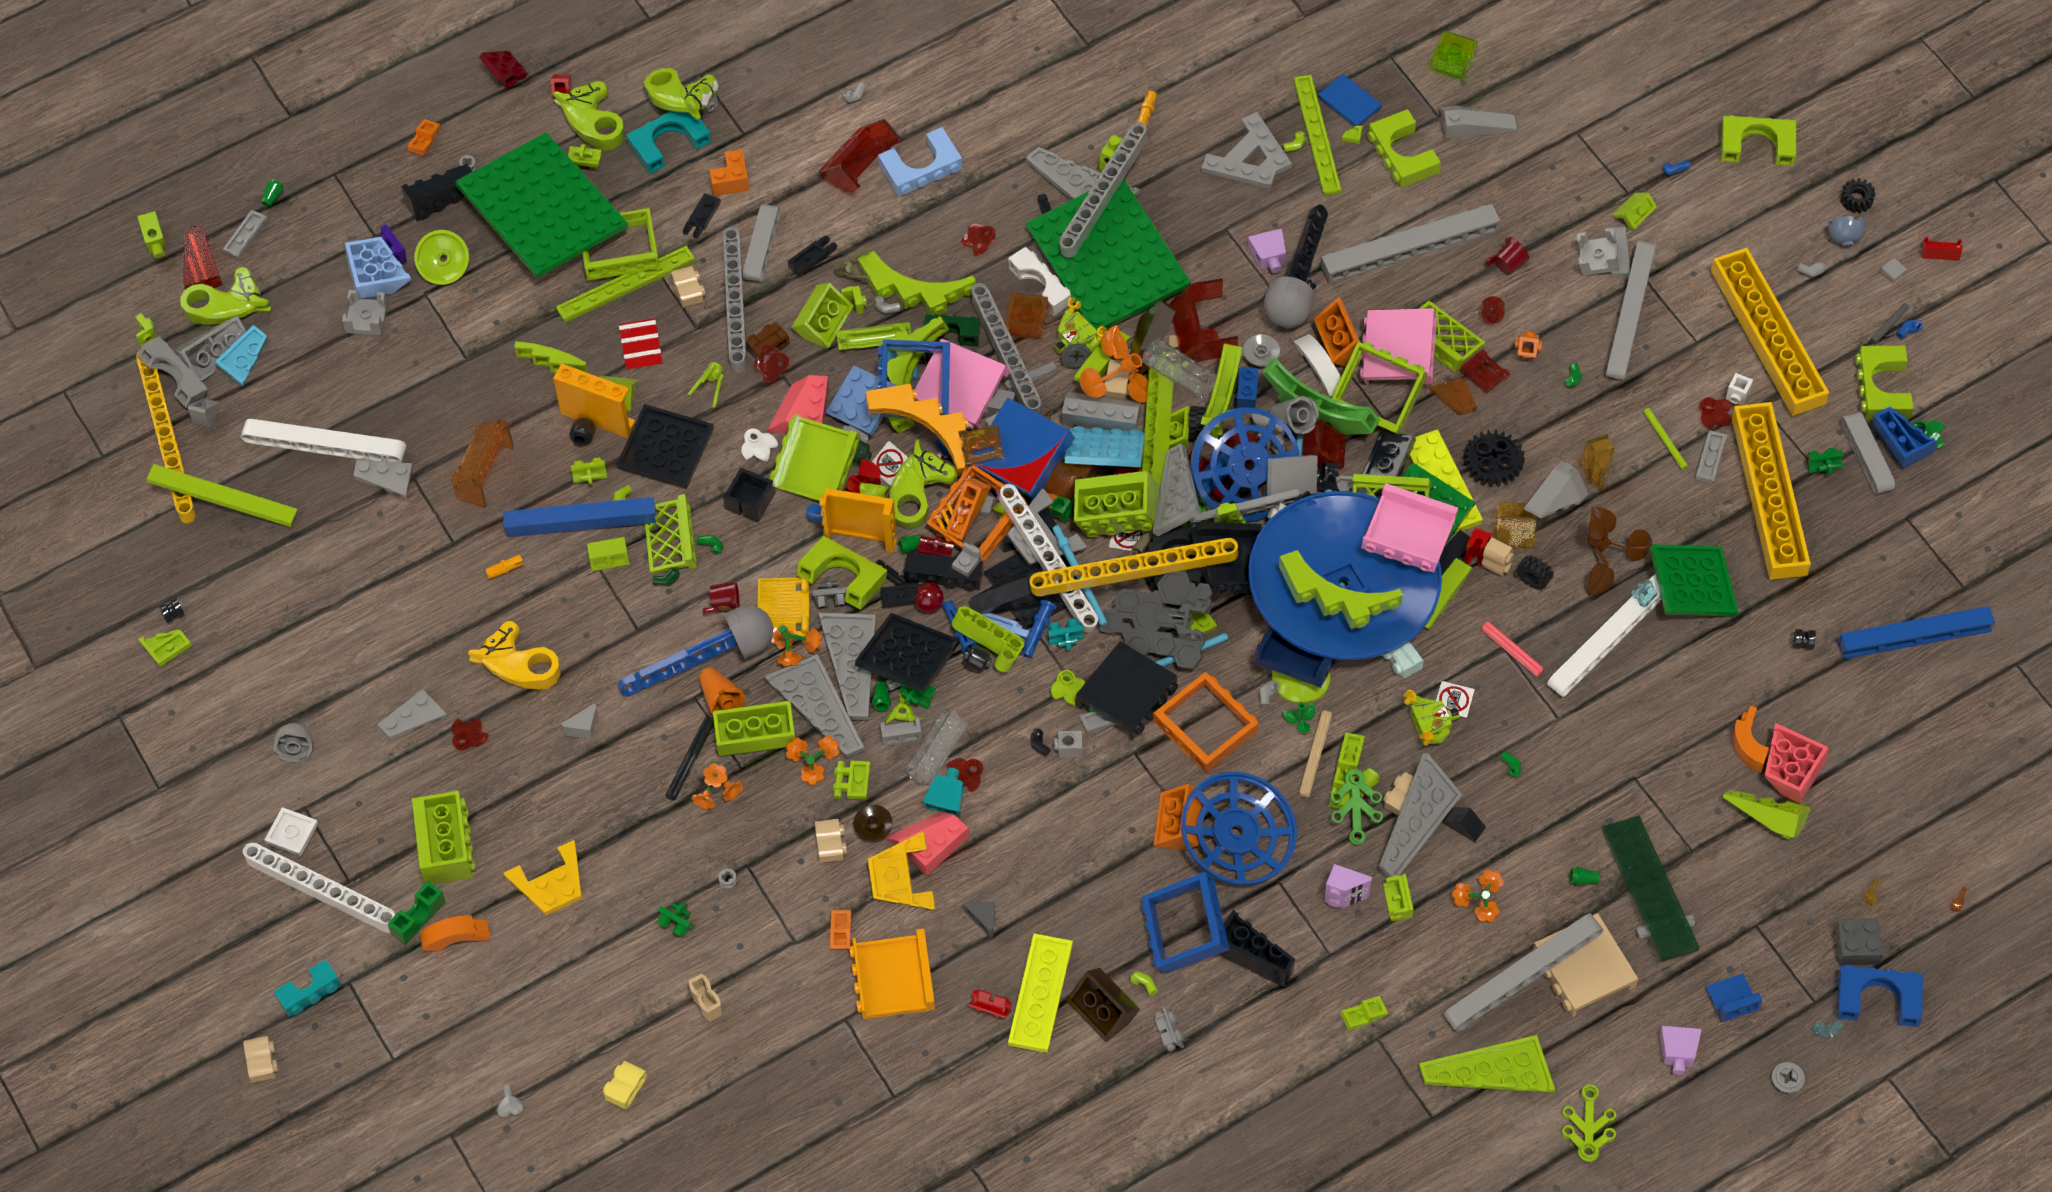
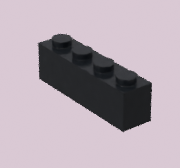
M908 551L904 577L906 581L911 583L933 582L948 588L958 587L973 591L980 590L984 566L983 561H980L969 577L952 568V564L956 560L955 557Z

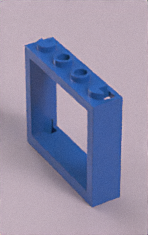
M883 339L882 346H878V357H882L881 364L878 363V375H881V381L877 382V389L887 388L888 351L942 353L940 403L943 414L941 415L949 414L950 342ZM880 413V417L907 418L896 414Z
M1207 872L1197 874L1142 896V910L1147 920L1145 926L1150 934L1151 940H1149V945L1154 953L1153 964L1156 969L1164 974L1229 950L1214 877ZM1201 887L1212 941L1166 959L1155 904Z

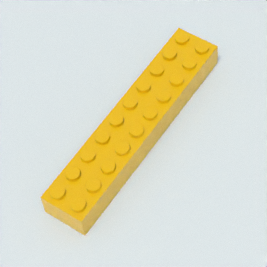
M1748 248L1714 258L1711 272L1791 415L1795 416L1826 405L1829 391Z
M1772 402L1734 406L1732 422L1769 579L1808 576L1811 563Z

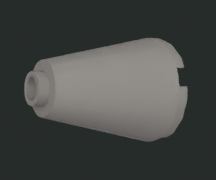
M1304 396L1295 397L1276 404L1270 411L1271 414L1277 416L1291 431L1297 434H1305L1312 431L1316 426L1314 425L1316 419L1319 417L1318 407L1315 402Z

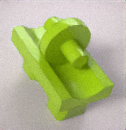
M582 144L581 147L570 146L568 156L578 168L588 166L592 170H597L602 150L587 148L585 144Z
M600 457L593 458L589 463H584L580 460L575 461L574 465H571L574 483L588 481L589 485H593L592 480L607 478L605 461Z

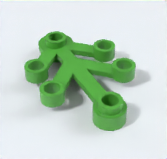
M1352 769L1345 776L1346 783L1338 791L1332 793L1330 801L1335 805L1340 804L1343 796L1350 789L1352 797L1338 811L1332 813L1331 821L1335 824L1341 823L1343 817L1352 809L1353 831L1349 835V842L1354 846H1360L1365 841V833L1361 830L1360 808L1375 824L1380 823L1383 819V814L1380 811H1375L1360 797V790L1370 797L1369 799L1372 804H1379L1382 800V795L1378 791H1373L1365 783V776L1360 770ZM1352 776H1357L1359 781H1353ZM1338 795L1340 797V800L1335 801L1333 799V796ZM1377 795L1379 800H1373L1372 796ZM1338 814L1341 819L1335 820L1334 815ZM1378 814L1380 816V819L1375 820L1373 818V815ZM1355 834H1360V835H1361V839H1360V840L1355 839L1354 835H1355Z

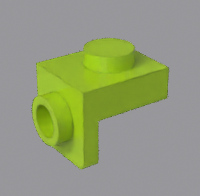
M849 286L841 289V293L849 301L854 300L857 315L864 314V306H867L865 295L861 296L860 287Z
M140 313L135 318L142 331L137 333L136 337L139 345L142 347L143 344L157 337L153 329L154 324L150 318H145Z

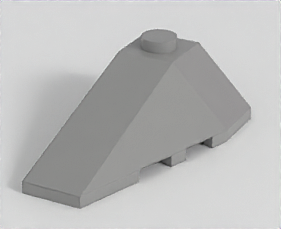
M1463 106L1440 107L1445 138L1517 132L1515 116L1512 114Z
M238 315L173 351L192 370L196 377L202 381L215 372L217 367L215 361L246 330Z
M1561 461L1552 470L1524 509L1543 518L1556 513L1560 508L1565 510L1569 508V505L1581 504L1589 493L1579 471L1569 463Z

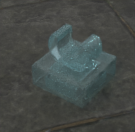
M1645 580L1642 584H1637L1638 588L1635 591H1631L1634 599H1637L1640 606L1645 608L1657 596L1653 583L1649 580Z

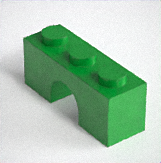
M429 881L414 895L415 902L407 912L400 910L387 923L390 933L405 945L446 902L443 892Z

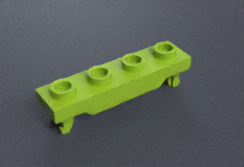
M910 322L836 331L838 349L882 346L883 339L890 340L898 332L906 330L911 334Z

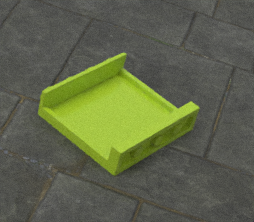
M795 413L794 417L789 421V431L782 440L783 447L781 453H778L776 457V467L771 472L769 479L774 481L776 489L820 502L821 495L825 494L826 488L843 490L861 436L855 431L850 430L848 432L802 418Z

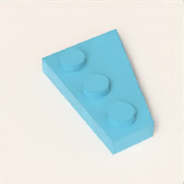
M253 325L215 361V365L243 387L267 341V335Z

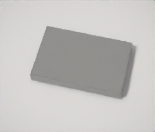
M1316 455L1268 458L1267 496L1297 488L1300 495L1306 491H1309L1310 494L1317 493Z

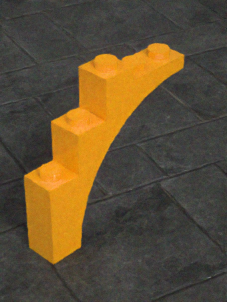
M911 384L866 391L869 414H896L921 423L936 434L947 447L954 461L957 473H962L965 470V466H968L966 454L963 455L962 448H964L963 436H959L965 435L968 421L967 417L963 418L962 412L941 415L943 414L941 403H937V398L914 401L917 400L915 389L911 388Z

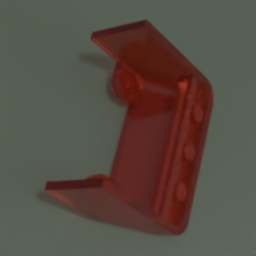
M886 119L863 125L819 169L818 173L823 179L844 192H852L860 187L857 178L879 154L890 150L893 145L901 143L903 139Z
M1222 278L1193 283L1170 302V305L1176 309L1172 323L1181 358L1187 363L1221 358L1224 344L1238 346V336L1219 339L1216 330L1212 328L1201 329L1195 302L1223 297Z

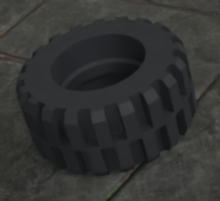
M1179 526V528H1173L1158 537L1154 535L1150 542L1147 543L1144 553L1194 544L1190 530L1193 528L1185 529V526ZM1188 555L1192 559L1196 557L1195 555ZM1157 562L1149 563V565L1155 566L1158 564ZM1201 567L1186 572L1191 583H1195L1196 587L1200 583L1206 584ZM1165 574L1145 577L1147 585H1150V589L1153 592L1154 590L1159 591L1157 583Z

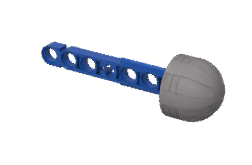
M751 605L738 607L724 614L730 629L643 668L635 675L631 674L622 678L618 683L620 692L624 696L633 695L641 691L642 688H648L736 646H739L744 659L750 658L765 650L770 644L773 637V623L769 615L759 607ZM720 643L718 647L711 648L714 644ZM702 651L700 655L694 656L695 653ZM667 668L666 671L659 672L660 669ZM645 676H650L647 680H641ZM627 684H632L631 687L624 689V686Z

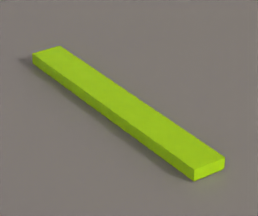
M1312 75L1294 77V85L1323 196L1341 194L1342 190Z
M686 245L658 258L660 269L622 275L556 306V310L564 323L667 276L671 274V271L682 269L694 263L695 258Z
M153 464L147 476L148 483L288 527L292 526L297 514L296 508Z

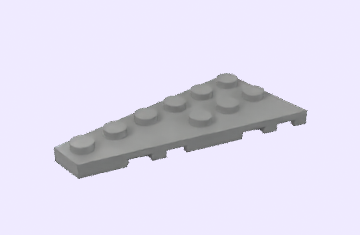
M1040 147L1026 156V162L1071 200L1090 191L1101 175L1098 171L1086 166H1078L1074 161H1066L1059 158L1057 154ZM1130 187L1135 197L1140 194V189Z
M1182 444L1169 449L1166 453L1153 533L1157 537L1201 514L1187 450Z
M818 613L847 714L850 720H868L872 672L855 666V660L875 634L876 615Z
M818 654L800 661L797 665H790L764 676L765 681L786 701H790L791 705L824 737L829 735L832 739L837 740L839 743L838 749L846 758L865 751Z
M1423 753L1379 865V868L1387 877L1399 876L1462 796V793L1428 753Z

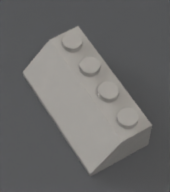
M1068 392L1062 409V425H1078L1087 429L1100 427L1103 430L1119 428L1122 431H1130L1138 427L1142 403L1109 397L1092 398L1086 394Z

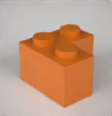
M743 150L724 152L727 167L709 169L714 197L750 191Z

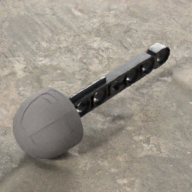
M1321 204L1311 208L1309 212V220L1305 223L1287 277L1274 279L1268 287L1264 308L1271 322L1280 327L1294 328L1305 322L1312 311L1315 293L1306 282L1324 224L1328 217L1327 209ZM1312 223L1316 226L1317 230L1313 228ZM1299 262L1302 264L1303 270L1300 268Z

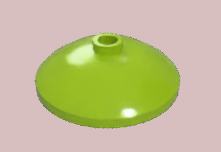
M436 230L426 234L419 241L414 255L415 265L420 275L427 281L438 285H447L459 280L466 272L470 258L469 250L464 240L459 235L448 230ZM443 255L447 256V260L445 262L441 260V257Z
M1274 670L1272 672V681L1278 682L1279 689L1276 692L1285 700L1296 704L1301 702L1308 704L1320 699L1327 692L1330 685V673L1321 688Z

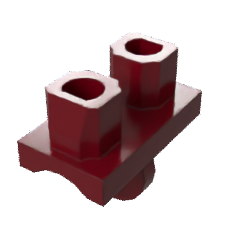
M936 534L935 538L920 536L917 553L951 557L954 542L940 540L939 534Z

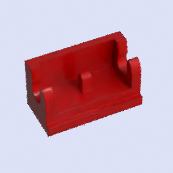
M1924 236L1922 241V258L1960 260L1963 245H1961L1962 239L1958 238L1957 243L1928 241L1929 236Z
M1478 528L1474 529L1467 543L1465 564L1470 565L1473 558L1477 557L1480 559L1478 567L1482 565L1484 549L1493 537V534Z

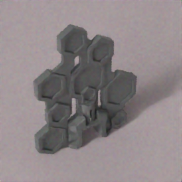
M1176 571L1165 573L1157 583L1159 591L1154 590L1153 593L1121 589L1114 598L1116 606L1111 610L1103 611L1108 623L1100 626L1099 622H1097L1100 631L1109 634L1122 633L1125 640L1124 644L1144 656H1147L1149 653L1174 656L1178 667L1194 670L1203 659L1200 650L1205 645L1206 635L1202 631L1191 629L1193 613L1210 614L1212 605L1210 597L1213 595L1211 586L1200 583L1196 587L1195 583H1191L1188 573ZM1163 603L1181 605L1179 609L1164 607ZM1124 618L1132 619L1135 628H1132L1131 624L1123 623L1122 620ZM1161 627L1176 629L1179 638H1174L1172 633L1159 632L1158 630Z

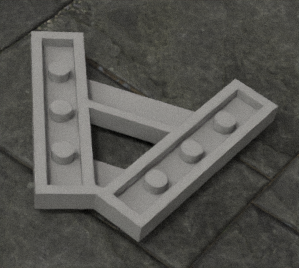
M1255 112L1241 119V123L1248 134L1224 158L1206 154L1201 172L1271 189L1275 176L1292 168V163L1258 112ZM1258 149L1265 158L1260 166L1245 163Z

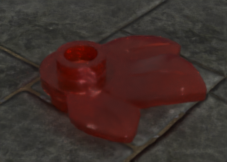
M973 223L968 226L969 232L963 236L961 244L973 246L974 255H981L988 250L989 244L995 240L996 231L992 226Z
M764 345L762 346L763 355L758 357L753 365L764 372V382H772L779 378L781 371L788 368L789 358L786 354L779 353L776 347ZM780 358L783 360V364L781 366L778 364V360Z
M1711 397L1703 399L1699 405V409L1702 412V423L1709 429H1712L1715 424L1722 427L1729 426L1731 419L1727 411L1731 410L1733 405L1725 399L1715 400Z
M458 718L451 727L454 735L452 743L458 750H465L470 746H480L489 737L487 733L481 732L482 724L480 719H475L465 724Z
M957 758L947 764V768H955L960 771L957 780L962 781L964 787L967 786L970 792L975 791L980 786L983 764L979 760L970 759L967 761ZM976 767L977 770L973 772L970 768Z

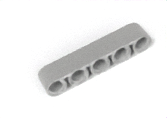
M760 205L743 268V280L762 282L780 216L779 206Z
M1857 412L1841 417L1843 431L1873 492L1880 494L1894 490V478L1862 413Z

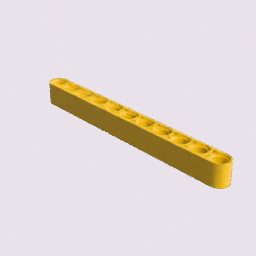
M138 352L136 359L165 468L186 474L158 369H150L139 358ZM171 490L180 520L183 523L193 522L196 518V511L192 496Z
M1225 538L1038 572L1030 577V587L1034 595L1045 596L1231 562L1238 557V544L1232 538ZM1226 548H1233V549H1234V550L1231 551V552L1225 551ZM1209 551L1214 552L1213 555H1207L1206 553ZM1188 555H1195V556H1196V557L1193 558V559L1187 558ZM1170 558L1176 559L1175 562H1169L1168 560ZM1150 562H1157V563H1158V564L1155 565V566L1149 565ZM1132 565L1139 566L1137 569H1130ZM1114 568L1119 569L1116 573L1111 572ZM1094 572L1101 573L1099 576H1092ZM1076 575L1081 576L1078 580L1073 579ZM1056 579L1062 580L1060 583H1054ZM1038 582L1043 583L1040 587L1035 586Z

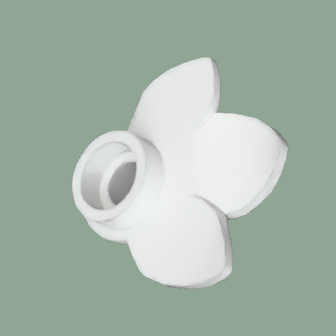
M749 429L744 435L745 443L741 448V452L746 460L755 456L759 460L767 462L770 456V448L778 447V442L771 434L761 433L757 429ZM755 435L757 439L753 440L750 436Z

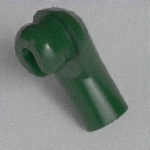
M672 568L664 576L654 575L652 584L671 586L678 580L680 572L677 568Z

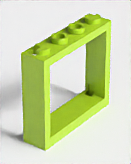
M650 208L621 212L619 214L628 222V228L647 225L651 252L590 262L587 250L583 253L587 281L660 269Z
M1364 341V344L1357 342L1331 399L1349 404L1343 401L1342 398L1364 352L1418 375L1397 423L1394 424L1378 417L1380 419L1377 424L1378 426L1400 434L1428 373L1424 371V367L1416 363L1414 366L1407 364L1408 360L1398 356L1396 359L1390 356L1391 352L1381 348L1378 351L1374 349L1375 345L1366 341Z

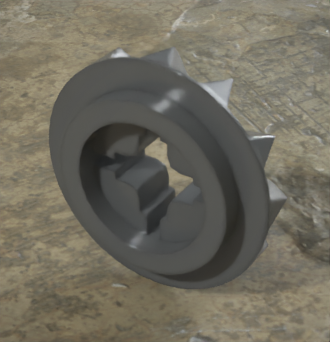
M1079 342L1076 344L1070 343L1068 347H1064V351L1061 353L1062 362L1071 369H1080L1091 355L1090 348ZM1076 351H1078L1079 355H1077L1076 360H1074L1073 355Z

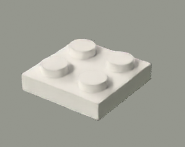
M282 807L264 841L268 845L301 857L319 823L313 818Z

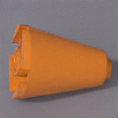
M713 667L702 670L699 675V681L712 715L713 711L743 707L746 698L738 686Z

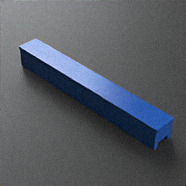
M654 497L503 511L504 529L508 537L656 523V505Z
M1986 606L1841 633L1838 645L1840 646L1843 658L1849 659L1992 632L1991 625H1994L1995 621L1990 610L1991 607Z

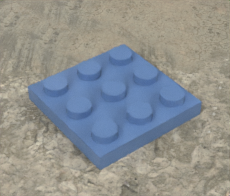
M853 365L825 413L834 419L873 436L883 417H880V413L869 414L866 391L876 390L877 382L881 381V378ZM887 381V387L897 386Z

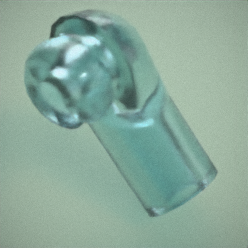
M1839 1019L1830 1026L1817 1022L1814 1025V1033L1818 1037L1832 1038L1844 1027V1024Z

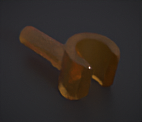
M1962 887L1958 900L1952 899L1951 911H1962L1964 896L1967 891L1966 887Z

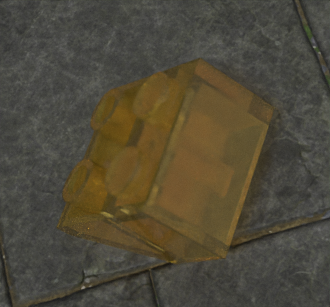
M1607 434L1586 441L1585 449L1583 450V468L1588 470L1590 481L1593 485H1596L1598 491L1603 489L1611 471L1615 448Z
M1498 502L1496 540L1510 547L1534 548L1536 515L1524 509L1527 503Z

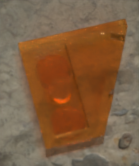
M1464 377L1430 386V392L1438 395L1442 399L1441 402L1451 407L1452 411L1458 416L1477 410Z

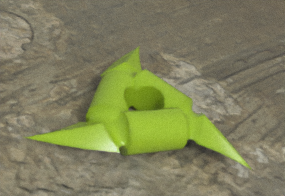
M900 693V703L889 713L886 724L894 718L902 721H915V717H917L913 715L911 707L905 704V698ZM901 710H905V711H906V713H904V714L899 713V712H900Z

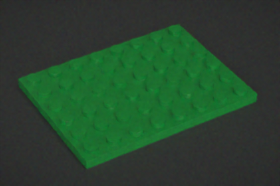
M547 132L455 181L458 189L536 278L541 277L628 228V222Z
M1124 179L1077 254L1073 257L1067 258L1062 255L1060 238L1090 191L1025 223L1026 228L1064 287L1069 289L1071 297L1075 298L1074 304L1076 305L1077 301L1081 302V307L1078 309L1079 312L1096 330L1101 326L1109 328L1157 304L1160 300H1165L1191 286V281Z

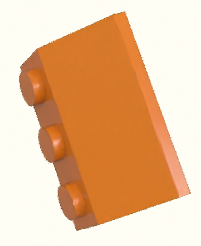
M1338 297L1314 318V321L1332 363L1346 367L1357 342L1360 341L1344 303Z
M1188 783L1160 794L1153 846L1186 850L1181 833V815L1187 798L1196 787ZM1195 797L1188 809L1186 825L1196 826L1198 815L1203 808L1197 797ZM1187 833L1191 848L1198 846L1197 835Z

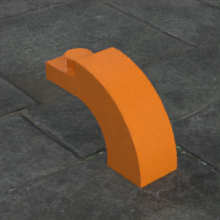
M1750 706L1748 712H1743L1741 720H1736L1733 731V745L1742 762L1754 771L1761 773L1769 748L1759 744L1752 735L1751 727L1757 707Z
M464 915L437 921L420 932L423 951H442L446 946L459 941H488L490 939V932L487 920L473 919L472 915Z

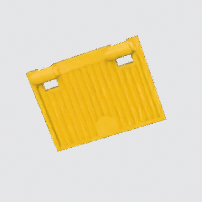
M801 577L758 579L757 607L769 615L773 623V629L786 625L795 635L804 636L809 633V582ZM801 584V591H796V585ZM801 624V631H796V625Z

